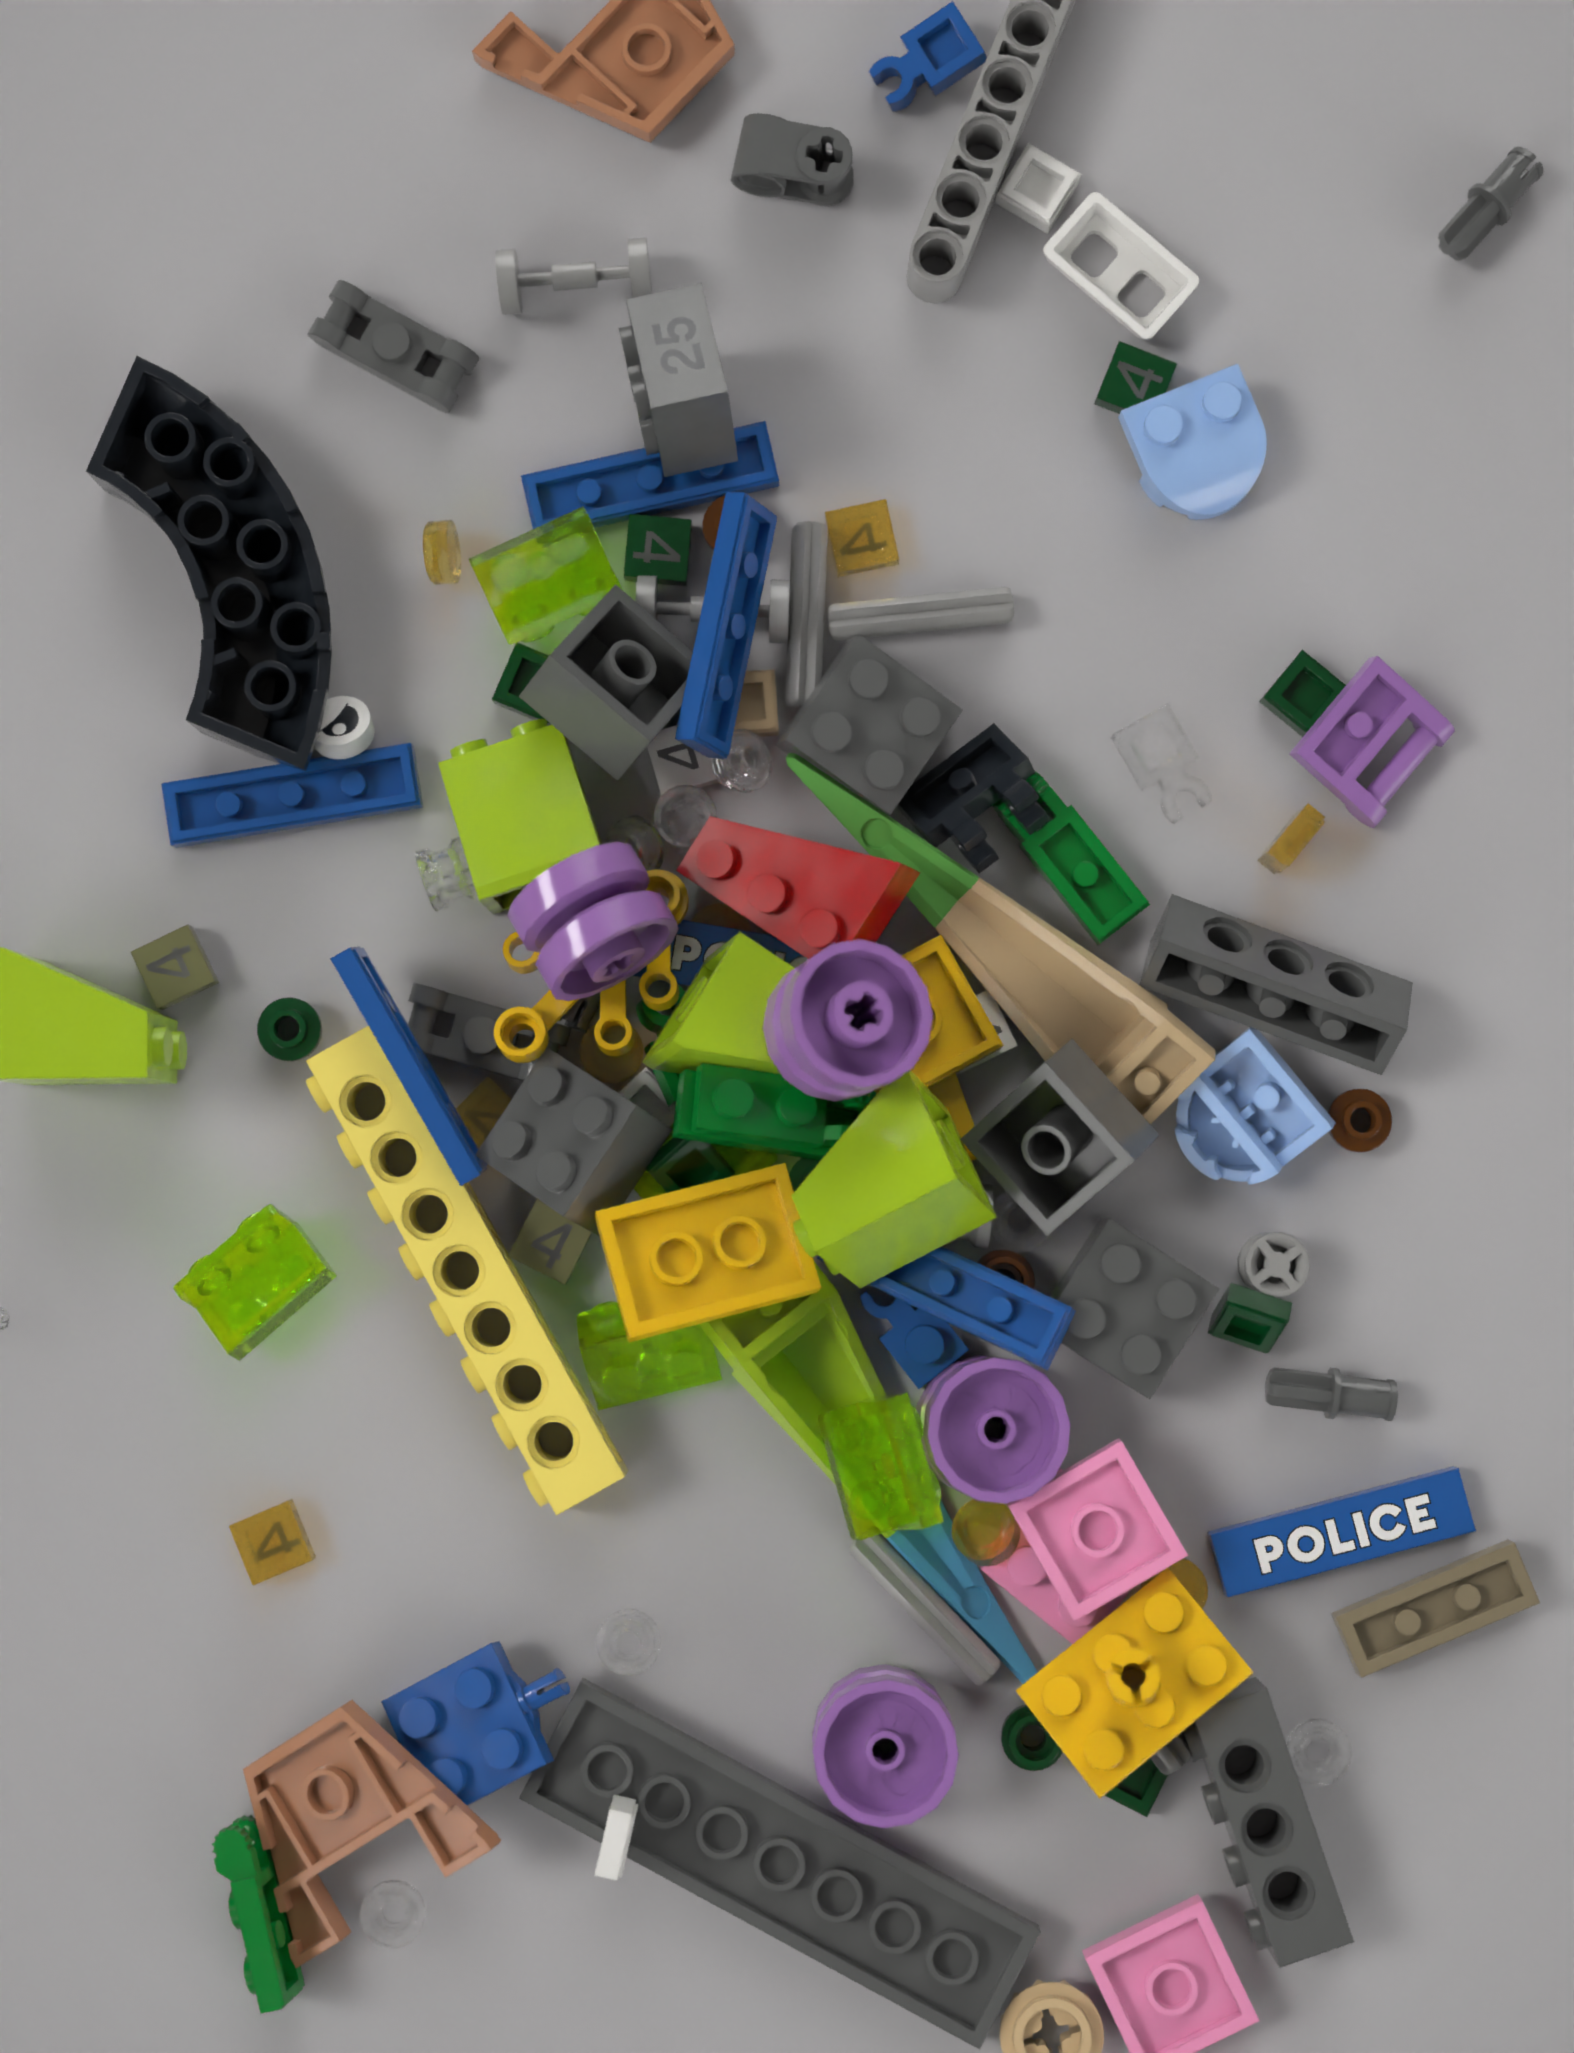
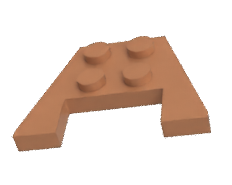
M610 0L560 53H556L511 11L472 50L475 62L482 68L651 143L735 55V44L710 0Z
M350 1700L243 1769L263 1850H271L279 1885L273 1890L279 1913H287L293 1940L288 1944L291 1960L296 1968L339 1943L352 1932L318 1873L407 1818L411 1819L445 1878L491 1851L501 1842L497 1833L353 1700Z

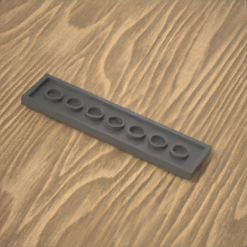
M582 1678L547 1743L555 1761L532 1772L519 1799L601 1844L613 1796L618 1795L636 1799L635 1804H638L627 1858L980 2050L1041 1932L1038 1924Z

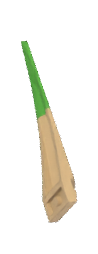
M788 753L786 761L789 768L871 856L899 862L921 872L906 896L937 932L942 935L944 940L1006 1012L1044 1061H1047L1073 1039L1150 1125L1213 1063L1216 1050L1168 1010V1004L798 754Z

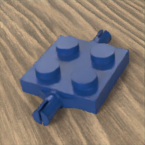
M500 1641L467 1655L381 1701L397 1736V1741L461 1801L469 1806L555 1761L541 1732L538 1709L563 1695H568L570 1693V1686L568 1682H565L546 1692L544 1691L545 1688L566 1678L559 1668L527 1685L513 1671Z

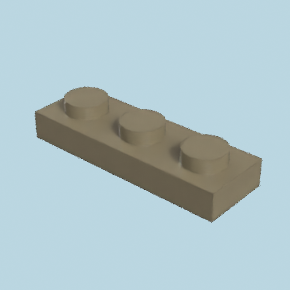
M1507 1539L1332 1612L1331 1615L1356 1674L1362 1678L1537 1605L1540 1601L1515 1542Z

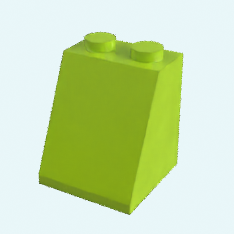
M537 719L520 724L510 730L512 738L489 746L486 739L463 743L450 750L452 758L438 762L478 899L493 915L509 910L512 902L520 892L550 867L573 854L602 845L567 738L552 724L548 726L546 719Z
M742 932L737 933L705 959L642 1063L653 1070L678 1074L685 1069L696 1071L697 1067L702 1063L781 1074L768 1055L763 1022L769 996L781 978L795 968Z
M0 947V1081L23 1085L177 1084V1069H184L187 1061L186 1035L184 1031H178L177 1020L41 959Z
M911 1070L883 1086L792 1194V1199L801 1218L793 1222V1226L806 1253L810 1257L820 1256L833 1275L841 1273L859 1288L997 1218L968 1152L960 1140L961 1137L948 1109Z

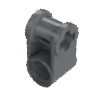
M749 114L743 120L730 181L739 190L760 197H782L814 203L820 206H832L842 202L850 194L853 187L852 147L848 138L841 131L831 127L792 122L770 114ZM826 143H830L832 149H828ZM824 162H832L828 166L827 172H818L822 169ZM819 185H824V191L819 189Z

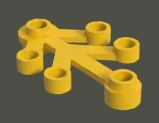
M655 869L647 871L650 882L646 890L660 893V895L669 899L667 906L678 925L686 916L689 907V896L684 883L678 876L666 870ZM517 932L510 934L503 944V955L508 966L520 974H528L537 970L536 961L540 954L539 952H534L530 958L524 961L512 958L514 949L523 944ZM671 944L655 960L647 965V972L642 975L639 981V992L642 1000L652 1010H667L677 1002L679 997L678 983L671 972ZM626 979L600 992V1019L594 1027V1038L600 1050L609 1056L616 1057L626 1054L632 1048L635 1041L632 1025L627 1019ZM663 980L671 985L670 991L664 997L654 998L647 993L649 986L655 981ZM549 990L532 1008L518 1006L503 1012L494 1026V1039L502 1054L510 1061L516 1063H529L538 1059L548 1046V1031L579 999L571 1001L557 1000L551 990ZM609 1027H623L626 1030L623 1040L616 1044L605 1042L603 1035ZM521 1030H530L535 1033L534 1041L526 1048H517L512 1043L516 1033Z

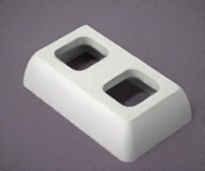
M1098 192L1088 195L1049 239L1043 249L1046 260L1138 339L1143 341L1150 340L1199 284L1198 276ZM1091 234L1099 235L1117 252V257L1098 277L1089 276L1071 259L1072 253ZM1137 274L1146 275L1164 292L1163 299L1146 317L1136 316L1118 299V294Z

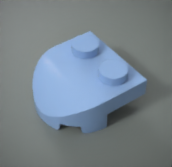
M1238 363L1123 409L1119 414L1118 419L1142 473L1139 481L1142 489L1157 506L1161 507L1164 505L1175 512L1188 515V519H1209L1230 511L1245 498L1261 472L1267 448L1266 431Z
M1249 1027L1217 1052L1213 1063L1178 1097L1175 1135L1185 1157L1201 1173L1214 1180L1223 1178L1231 1181L1248 1182L1250 1185L1263 1182L1278 1174L1285 1164L1332 1130L1336 1122L1259 1030Z

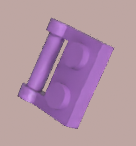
M1375 656L1369 658L1289 755L1345 804L1346 809L1357 820L1370 828H1375L1387 813L1384 807L1432 748L1435 745L1442 747L1455 732V728L1447 718L1380 657ZM1408 718L1413 723L1415 731L1365 789L1356 781V778Z

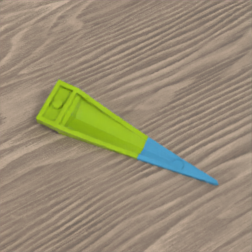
M814 1261L821 1284V1289L818 1293L699 1324L734 1370L731 1374L1019 1681L1024 1684L1038 1673L931 1483L885 1393L838 1291L817 1263Z

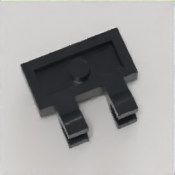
M994 723L912 784L897 805L904 817L929 844L936 848L950 838L979 874L996 862L999 857L996 851L986 842L985 839L988 836L975 818L997 801L1001 800L1005 804L1011 815L1029 835L1050 821L1047 813L1036 802L1039 799L1036 790L1026 781L1035 773L1029 758Z

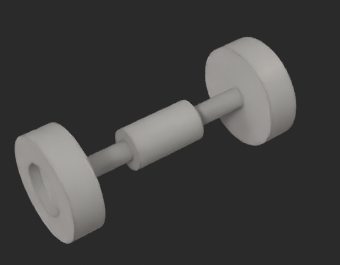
M647 237L628 239L629 265L596 268L594 261L551 265V272L520 274L516 249L496 250V274L502 314L522 313L521 287L553 285L554 291L595 288L598 287V281L631 278L633 298L652 294Z
M637 576L636 602L657 621L658 614L690 615L691 622H699L704 597L691 596V603L658 602L657 576ZM771 579L770 605H759L757 617L769 618V643L788 644L790 580Z

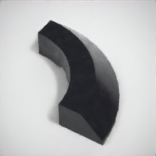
M136 356L86 472L105 492L129 503L155 522L166 533L176 548L188 573L195 598L199 602L203 623V639L201 640L198 680L186 721L204 735L257 757L306 771L322 725L329 692L332 656L330 607L322 566L309 527L292 492L270 459L239 423H236L207 395L174 373Z

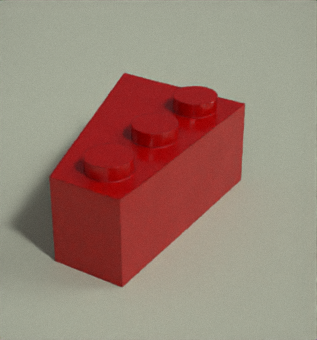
M712 816L708 818L676 869L678 873L808 960L834 943L859 939L876 943L921 873L899 862Z

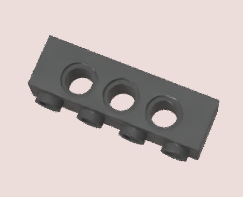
M1171 894L1150 940L1140 986L1382 1075L1407 1031L1413 982Z
M1256 1677L1245 1680L1182 1732V1736L1193 1754L1191 1760L1196 1762L1203 1759L1211 1783L1201 1786V1791L1214 1825L1224 1822L1232 1846L1222 1849L1235 1887L1238 1888L1243 1885L1247 1887L1253 1909L1243 1913L1257 1951L1267 1948L1279 1968L1351 1944L1354 1942L1268 1689ZM1240 1745L1253 1747L1255 1759L1247 1771L1240 1774H1232L1225 1770V1759L1233 1748ZM1263 1808L1276 1811L1275 1825L1267 1834L1253 1836L1247 1833V1821L1255 1811ZM1282 1872L1297 1874V1885L1290 1895L1284 1898L1268 1896L1269 1884L1277 1874Z

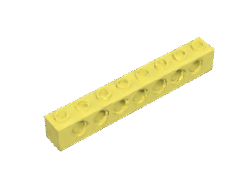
M369 1026L307 1059L306 1062L313 1073V1076L306 1079L311 1095L324 1113L333 1109L344 1132L336 1137L343 1153L355 1169L361 1165L365 1167L375 1186L367 1191L375 1211L385 1225L394 1221L406 1243L398 1247L401 1258L416 1281L423 1277L426 1278L437 1299L429 1303L431 1312L443 1333L447 1337L456 1333L468 1356L460 1360L462 1368L478 1394L485 1390L490 1394L499 1411L491 1416L492 1422L505 1446L509 1450L518 1446L530 1469L523 1473V1478L537 1504L542 1507L550 1503L557 1516L624 1478L629 1471L513 1260L508 1256V1251L469 1182L462 1186L459 1185ZM376 1084L385 1095V1107L378 1117L366 1121L357 1113L355 1099L363 1087ZM404 1139L414 1147L416 1163L411 1172L398 1177L388 1169L385 1157L388 1148L394 1142ZM430 1195L439 1197L445 1203L448 1212L445 1225L434 1233L424 1230L418 1224L416 1218V1210L419 1203ZM459 1251L472 1255L479 1267V1275L476 1282L467 1289L455 1286L447 1275L448 1261ZM487 1308L498 1309L509 1319L510 1333L502 1344L488 1343L478 1332V1319ZM527 1365L538 1372L542 1387L537 1398L522 1400L513 1395L508 1385V1378L515 1366ZM558 1422L565 1425L571 1431L573 1447L570 1453L564 1456H552L543 1450L539 1441V1433L544 1424Z

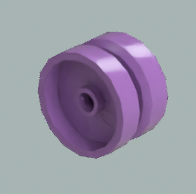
M621 842L602 844L571 855L550 867L530 882L511 904L507 916L526 949L540 953L536 966L557 1000L571 1001L585 998L617 985L638 973L655 960L673 942L678 932L677 922L660 893L646 890L650 882L649 876L629 844Z
M859 939L834 943L784 975L767 1000L763 1031L768 1055L786 1081L808 1096L830 1101H840L866 1095L877 1088L893 1082L912 1069L928 1045L933 1014L927 987L912 964L888 946Z
M976 1355L955 1361L928 1382L916 1405L914 1435L921 1459L939 1481L978 1501L1006 1504L1033 1496L1055 1477L1068 1453L1070 1421L1062 1395L1045 1374L1019 1360ZM990 1418L993 1421L1000 1422V1432L997 1437L992 1435L985 1436L984 1426Z
M887 1664L858 1668L834 1683L818 1706L812 1731L813 1756L817 1780L833 1806L855 1822L880 1828L912 1824L937 1808L953 1785L959 1753L955 1729L949 1710L933 1685L912 1670ZM881 1738H889L893 1740L895 1749L890 1753L883 1754L881 1748L874 1744Z

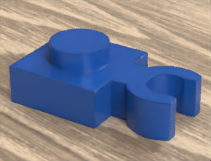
M952 1L900 36L908 53L900 58L887 56L879 59L872 65L869 73L876 86L883 83L889 77H899L902 79L899 88L885 97L892 112H896L911 104L916 96L917 88L923 83L927 82L933 94L937 96L983 65L987 56L957 6Z
M866 1291L860 1295L862 1305L871 1315L887 1319L891 1323L892 1327L878 1338L918 1389L922 1388L969 1350L949 1323L918 1308L913 1309L910 1304L897 1298L892 1303L882 1306L875 1303Z

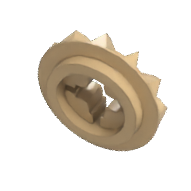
M1037 1979L1032 1986L1021 1992H1014L1010 2004L1004 2014L1000 2016V2045L1003 2053H1053L1043 2038L1033 2039V2033L1042 2030L1041 2019L1044 2018L1042 2010L1048 2009L1050 2016L1054 2017L1057 2025L1069 2026L1068 2031L1059 2034V2053L1102 2052L1104 2029L1097 2008L1088 1994L1071 1986L1065 1980L1060 1982H1044Z

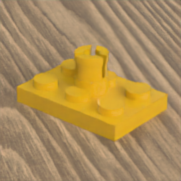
M786 1163L595 1211V1221L628 1342L820 1291L821 1284L813 1257L806 1253L794 1230L793 1222L801 1218L792 1199L794 1191Z
M1167 1567L1015 1691L1097 1797L1101 1799L1253 1675V1671Z

